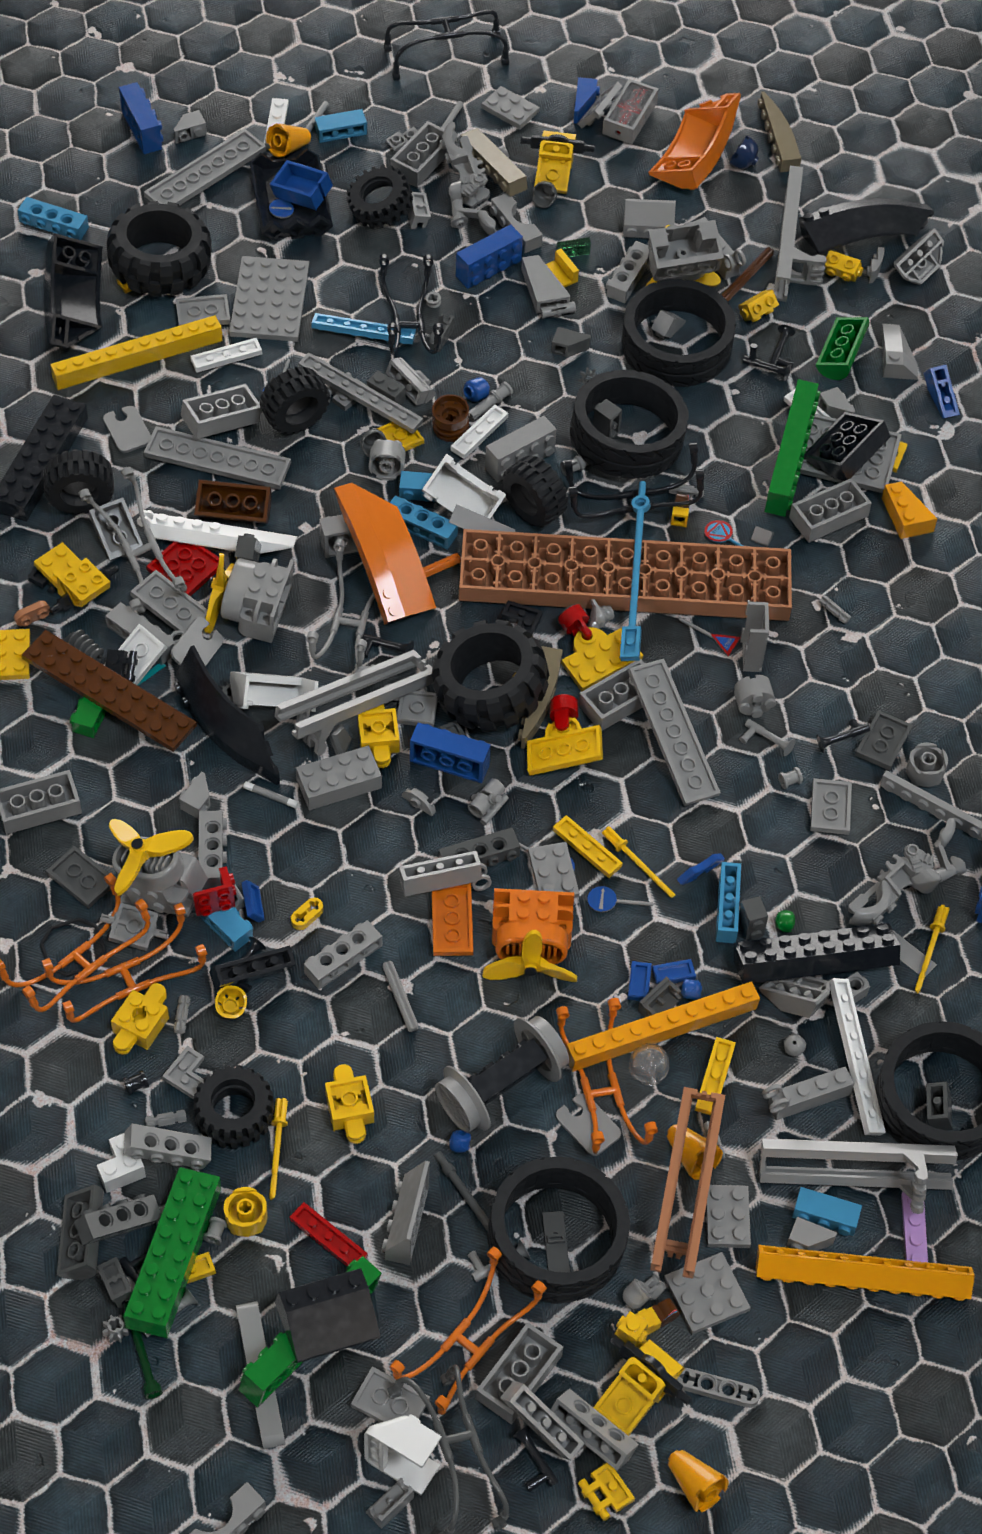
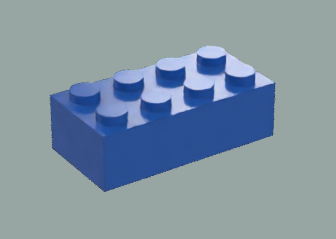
M138 82L119 87L121 112L143 154L162 150V142H164L160 132L162 124L160 120H157L155 110L151 109L149 99L145 98L144 89L140 88Z
M510 224L457 252L456 277L468 289L487 278H491L498 272L517 264L522 260L523 236Z
M417 723L410 739V762L482 783L490 764L491 744L482 740L478 741L468 738L465 735L451 733L446 729H438L429 724Z

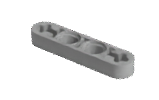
M685 1368L677 1378V1381L683 1385L682 1390L747 1408L756 1406L760 1398L759 1390L753 1385L690 1368ZM684 1375H688L689 1380L687 1383H683L682 1378ZM696 1377L699 1378L697 1381V1387L694 1386V1381ZM709 1380L712 1382L713 1388L705 1390L701 1387V1382ZM724 1386H731L734 1389V1394L727 1396L723 1393L722 1388ZM738 1389H742L740 1397L736 1398L738 1394ZM748 1392H751L752 1397H754L751 1401L747 1400L746 1395Z

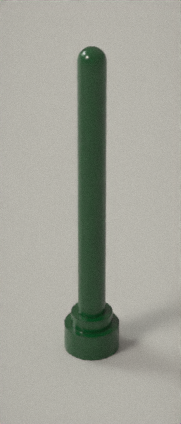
M126 1301V1302L124 1303L125 1311H126V1308H127V1306H128L129 1301ZM131 1330L146 1381L143 1389L145 1398H158L163 1394L160 1383L154 1380L141 1332Z

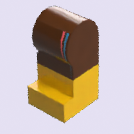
M677 493L675 502L689 501L691 495ZM690 505L673 507L671 525L687 527ZM675 517H681L685 519L683 521H677Z
M671 1298L637 1312L648 1322L647 1332L649 1334L672 1322L680 1315Z

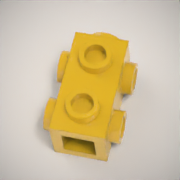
M832 250L828 252L827 262L824 265V272L826 274L856 282L857 278L862 275L863 267L861 260Z
M772 289L758 293L738 305L744 321L751 320L755 322L761 319V315L773 312V308L777 307L779 303Z
M630 1311L626 1317L622 1316L619 1319L614 1335H617L625 1343L630 1341L638 1349L647 1342L646 1338L649 1334L647 1332L648 1322H646L642 1315L634 1314Z

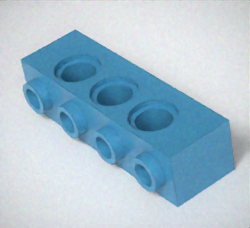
M26 197L18 209L19 222L81 240L89 228L87 215Z
M394 496L390 503L398 507L409 533L448 550L458 535V526L449 523L450 519L424 509L420 505H415L404 498Z
M721 863L716 942L734 944L737 939L741 881L740 863Z

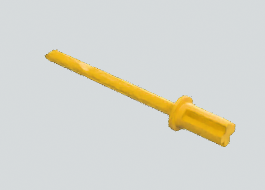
M610 826L603 830L602 834L615 846L617 852L621 850L625 852L669 897L676 896L626 846L628 840L622 839Z
M945 905L938 906L934 921L930 924L933 934L915 986L917 994L922 988L938 935L945 931L944 926L950 910Z
M276 1098L274 1120L271 1122L276 1127L269 1194L270 1200L276 1196L282 1127L288 1125L286 1121L288 1101L286 1098Z

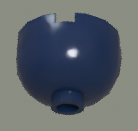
M747 135L729 161V164L737 169H747L750 165L754 166L759 159L757 156L759 151L758 145Z

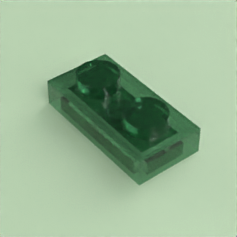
M588 237L557 242L556 250L562 249L568 257L590 254L591 241Z

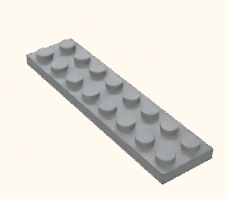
M243 129L144 191V197L149 201H158L160 204L172 202L181 205L250 162L259 153L267 151L266 145L249 131Z
M155 426L144 451V457L278 490H280L291 464L290 458L207 438L196 439L194 435Z
M664 658L629 668L628 673L684 806L719 796L721 792Z

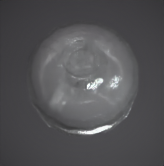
M645 1043L633 1051L629 1059V1071L634 1079L636 1078L641 1081V1084L656 1085L661 1083L668 1075L670 1060L667 1052L661 1046L654 1043Z

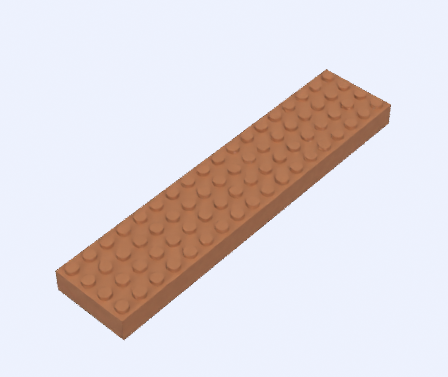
M463 529L459 601L507 604L509 600L522 605L569 607L573 604H580L582 608L592 609L590 600L595 599L600 607L609 605L613 610L630 611L635 539ZM642 540L637 612L747 618V615H745L747 600H750V602H768L769 620L789 621L792 609L791 549Z

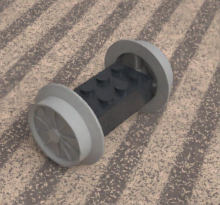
M535 1016L529 1021L524 1018H517L514 1021V1031L519 1042L516 1048L511 1052L508 1050L499 1057L500 1059L495 1062L496 1064L493 1061L487 1064L479 1075L474 1073L469 1078H466L452 1066L444 1068V1079L436 1083L435 1091L445 1112L461 1130L469 1133L476 1127L484 1131L490 1129L491 1121L485 1105L536 1070L550 1081L558 1082L561 1079V1069L569 1063V1055L562 1039L545 1019L540 1016Z

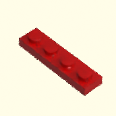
M305 1202L290 1216L291 1222L347 1267L354 1259L358 1261L362 1256L368 1257L367 1252Z

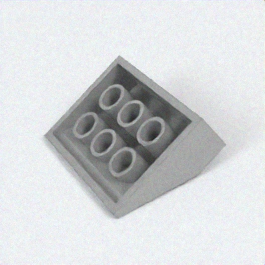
M424 1161L405 1173L403 1182H398L396 1193L399 1194L398 1201L394 1200L392 1213L395 1214L393 1220L389 1219L387 1232H390L389 1237L384 1239L382 1251L385 1252V1260L407 1265L411 1263L429 1190L430 1161Z

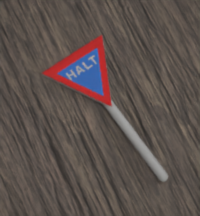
M679 618V621L713 638L727 657H729L740 640V637L711 634L691 622Z

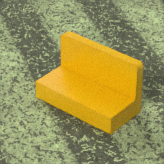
M562 249L556 250L555 260L546 265L565 288L578 282L579 270Z

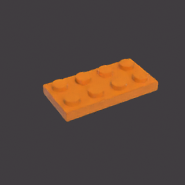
M471 883L432 891L433 956L473 955Z

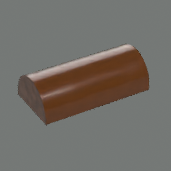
M199 480L194 515L268 523L271 509V487Z

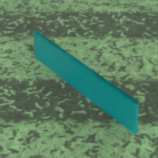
M158 664L150 669L138 685L156 674L166 665Z

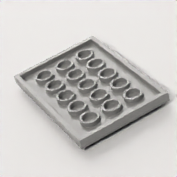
M242 256L229 330L230 337L298 342L309 261Z
M815 414L806 451L837 419ZM889 431L891 437L852 477L860 488L883 493L884 486L889 484L902 434ZM807 460L803 461L800 474L838 483L844 482L834 479L807 462Z

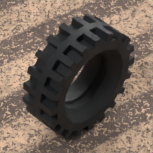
M381 165L379 169L373 166L369 172L364 170V174L361 177L357 175L355 177L356 182L350 183L351 189L347 190L349 197H346V200L358 223L361 222L364 227L369 224L371 229H374L377 225L379 228H383L384 224L391 226L393 225L392 221H400V216L408 213L406 208H411L412 206L410 201L413 200V192L404 173H401L400 169L397 168L395 170L391 165L388 168L385 165ZM388 186L393 188L390 195L383 201L378 203L365 202L366 197L374 190Z

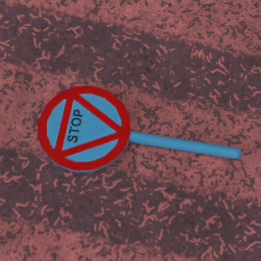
M716 520L706 525L704 534L708 540L715 543L730 541L736 546H743L731 538L733 529L727 522Z

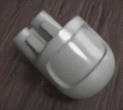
M654 1274L645 1283L634 1279L624 1289L622 1297L630 1308L639 1309L649 1299H657L666 1289V1286Z

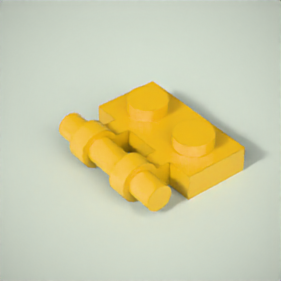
M608 1463L591 1473L594 1482L590 1485L585 1478L578 1482L582 1489V1495L584 1498L589 1499L593 1505V1511L603 1521L610 1517L606 1510L609 1506L617 1513L635 1500V1497L617 1471ZM600 1489L606 1499L600 1501L595 1491Z

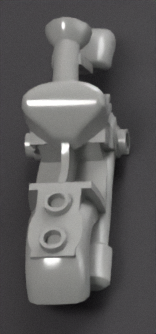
M450 121L444 130L440 144L443 150L446 149L447 154H445L447 163H451L454 173L459 172L460 179L449 186L453 215L451 226L453 228H462L468 222V218H477L483 230L491 235L497 232L495 229L496 221L488 215L486 210L474 209L477 204L487 201L490 197L489 189L483 188L488 181L484 175L486 170L485 168H478V165L483 164V161H477V158L473 157V148L468 136L460 138L462 148L455 145L457 140V133L454 130L455 123ZM463 204L469 206L470 208H463Z
M949 818L947 820L946 826L941 829L939 837L934 843L941 868L933 869V855L926 854L915 844L907 845L904 848L905 857H899L897 854H894L892 858L896 860V863L891 864L889 861H886L885 865L889 870L887 872L880 871V875L877 877L880 882L874 884L865 894H860L849 904L848 911L854 914L849 920V924L854 926L878 925L884 917L882 915L886 911L891 913L896 908V902L901 896V890L904 887L912 885L921 893L928 894L940 882L951 878L955 874L966 873L965 862L955 856H951L948 861L944 849L954 835L955 819ZM875 893L876 905L864 908L863 906L868 903V898Z

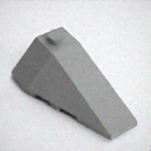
M882 324L883 378L917 380L918 364L900 325Z

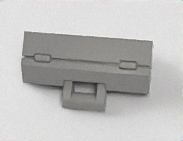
M401 357L390 360L386 374L406 387V395L415 405L425 404L434 398L436 392L429 386L431 381L420 370L414 371Z

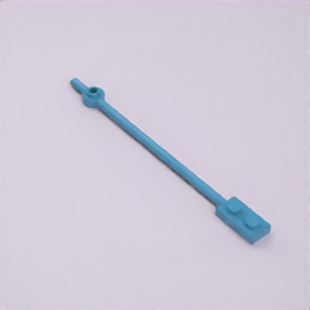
M645 481L639 482L638 496L632 500V507L634 512L637 513L629 625L622 627L621 661H640L642 629L641 626H636L644 513L651 507L649 498L645 496Z

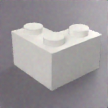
M125 1133L109 1139L114 1158L97 1165L98 1174L106 1193L146 1177L141 1159H133L131 1156L123 1155Z

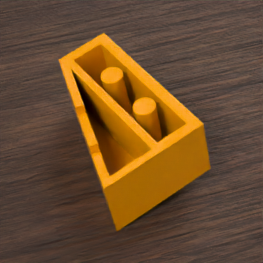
M902 481L884 486L882 500L900 539L934 532L937 518Z

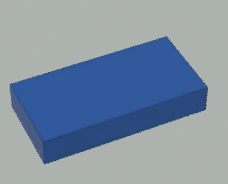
M245 880L242 882L247 917L260 923L265 918L259 886Z
M691 959L652 966L656 985L666 976L673 983L683 982L684 979L696 980Z
M632 961L628 1000L641 1001L649 993L652 963Z

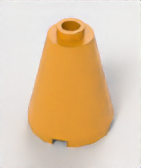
M274 124L268 128L266 133V143H269L271 148L269 151L276 157H284L309 144L311 141V134L307 128L286 124Z
M676 1124L672 1125L667 1132V1139L672 1148ZM687 1128L681 1163L690 1177L694 1180H699L706 1138ZM718 1145L716 1146L713 1168L718 1166L723 1155V1151Z
M676 1450L669 1456L668 1467L696 1512H698V1509L701 1512L710 1509L721 1499L718 1496L721 1490L726 1492L729 1484L728 1479L723 1474L684 1450Z

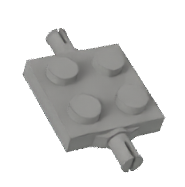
M120 903L118 911L114 916L102 913L100 917V922L111 924L108 941L123 944L133 938L145 926V921L135 906ZM148 910L150 914V927L140 939L129 945L130 947L147 951L150 941L154 936L166 940L168 931L157 929L156 926L159 913Z

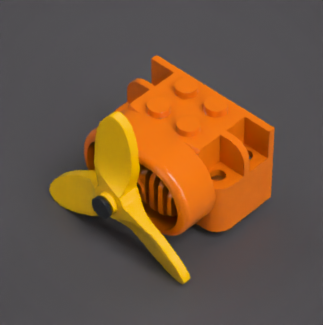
M494 888L492 944L495 946V952L501 960L487 965L483 969V978L502 980L518 977L523 974L533 976L540 972L564 981L577 982L576 974L556 965L566 958L568 949L571 947L574 892Z

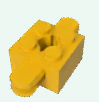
M384 704L358 714L360 747L369 745L379 768L389 766L391 753L400 752L396 708L385 709Z
M152 984L144 995L132 990L112 1018V1031L117 1034L113 1039V1046L118 1054H128L135 1044L148 1050L169 1020L168 1007L163 1005L167 998V993L162 984Z
M341 1064L334 1069V1081L325 1083V1094L333 1131L345 1129L348 1141L353 1144H359L366 1137L365 1125L374 1123V1109L366 1075L354 1077L351 1067Z

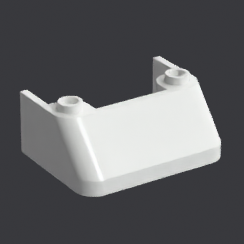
M230 672L233 703L242 709H248L249 705L276 706L318 688V681L302 677ZM316 708L311 709V711L316 712Z
M403 1415L368 1427L364 1433V1457L369 1464L396 1481L402 1478L404 1480L403 1483L407 1487L411 1486L414 1492L421 1496L440 1467V1464L429 1457L442 1436L421 1424V1421L414 1415Z

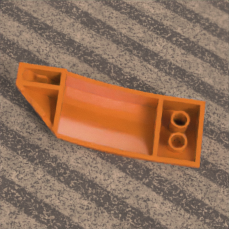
M724 94L717 101L712 102V100H708L699 104V108L685 109L682 122L672 143L662 158L649 171V175L681 189H697L710 174L727 144L741 94Z
M353 483L335 487L334 491L344 521L349 528L363 562L384 625L435 609L436 605L420 558L398 507Z

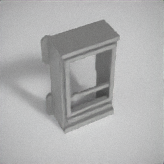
M747 600L745 629L742 628L740 637L743 671L762 672L767 638L769 636L768 602H750V600Z

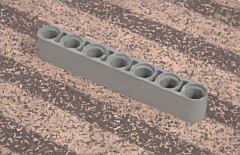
M257 1301L236 1305L247 1364L250 1362L254 1364L259 1359L257 1357L258 1354L266 1347ZM274 1391L258 1408L255 1406L263 1449L285 1445L276 1393Z

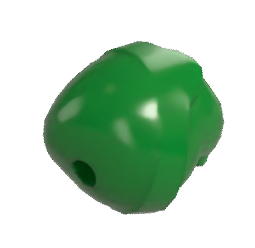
M789 910L778 912L775 917L776 927L781 931L791 932L795 926V915Z

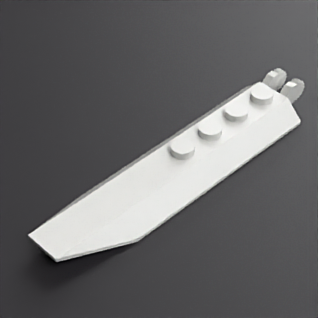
M143 510L148 528L151 529L156 539L236 551L238 535L244 536V533L255 535L254 538H257L261 543L260 554L293 548L297 536L224 525L217 522H205L199 519L193 520L165 514H154L151 510ZM139 516V518L137 519V524L143 527L141 518Z

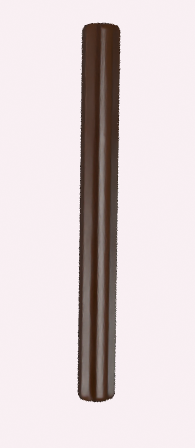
M767 247L722 293V296L729 301L773 256L774 250Z

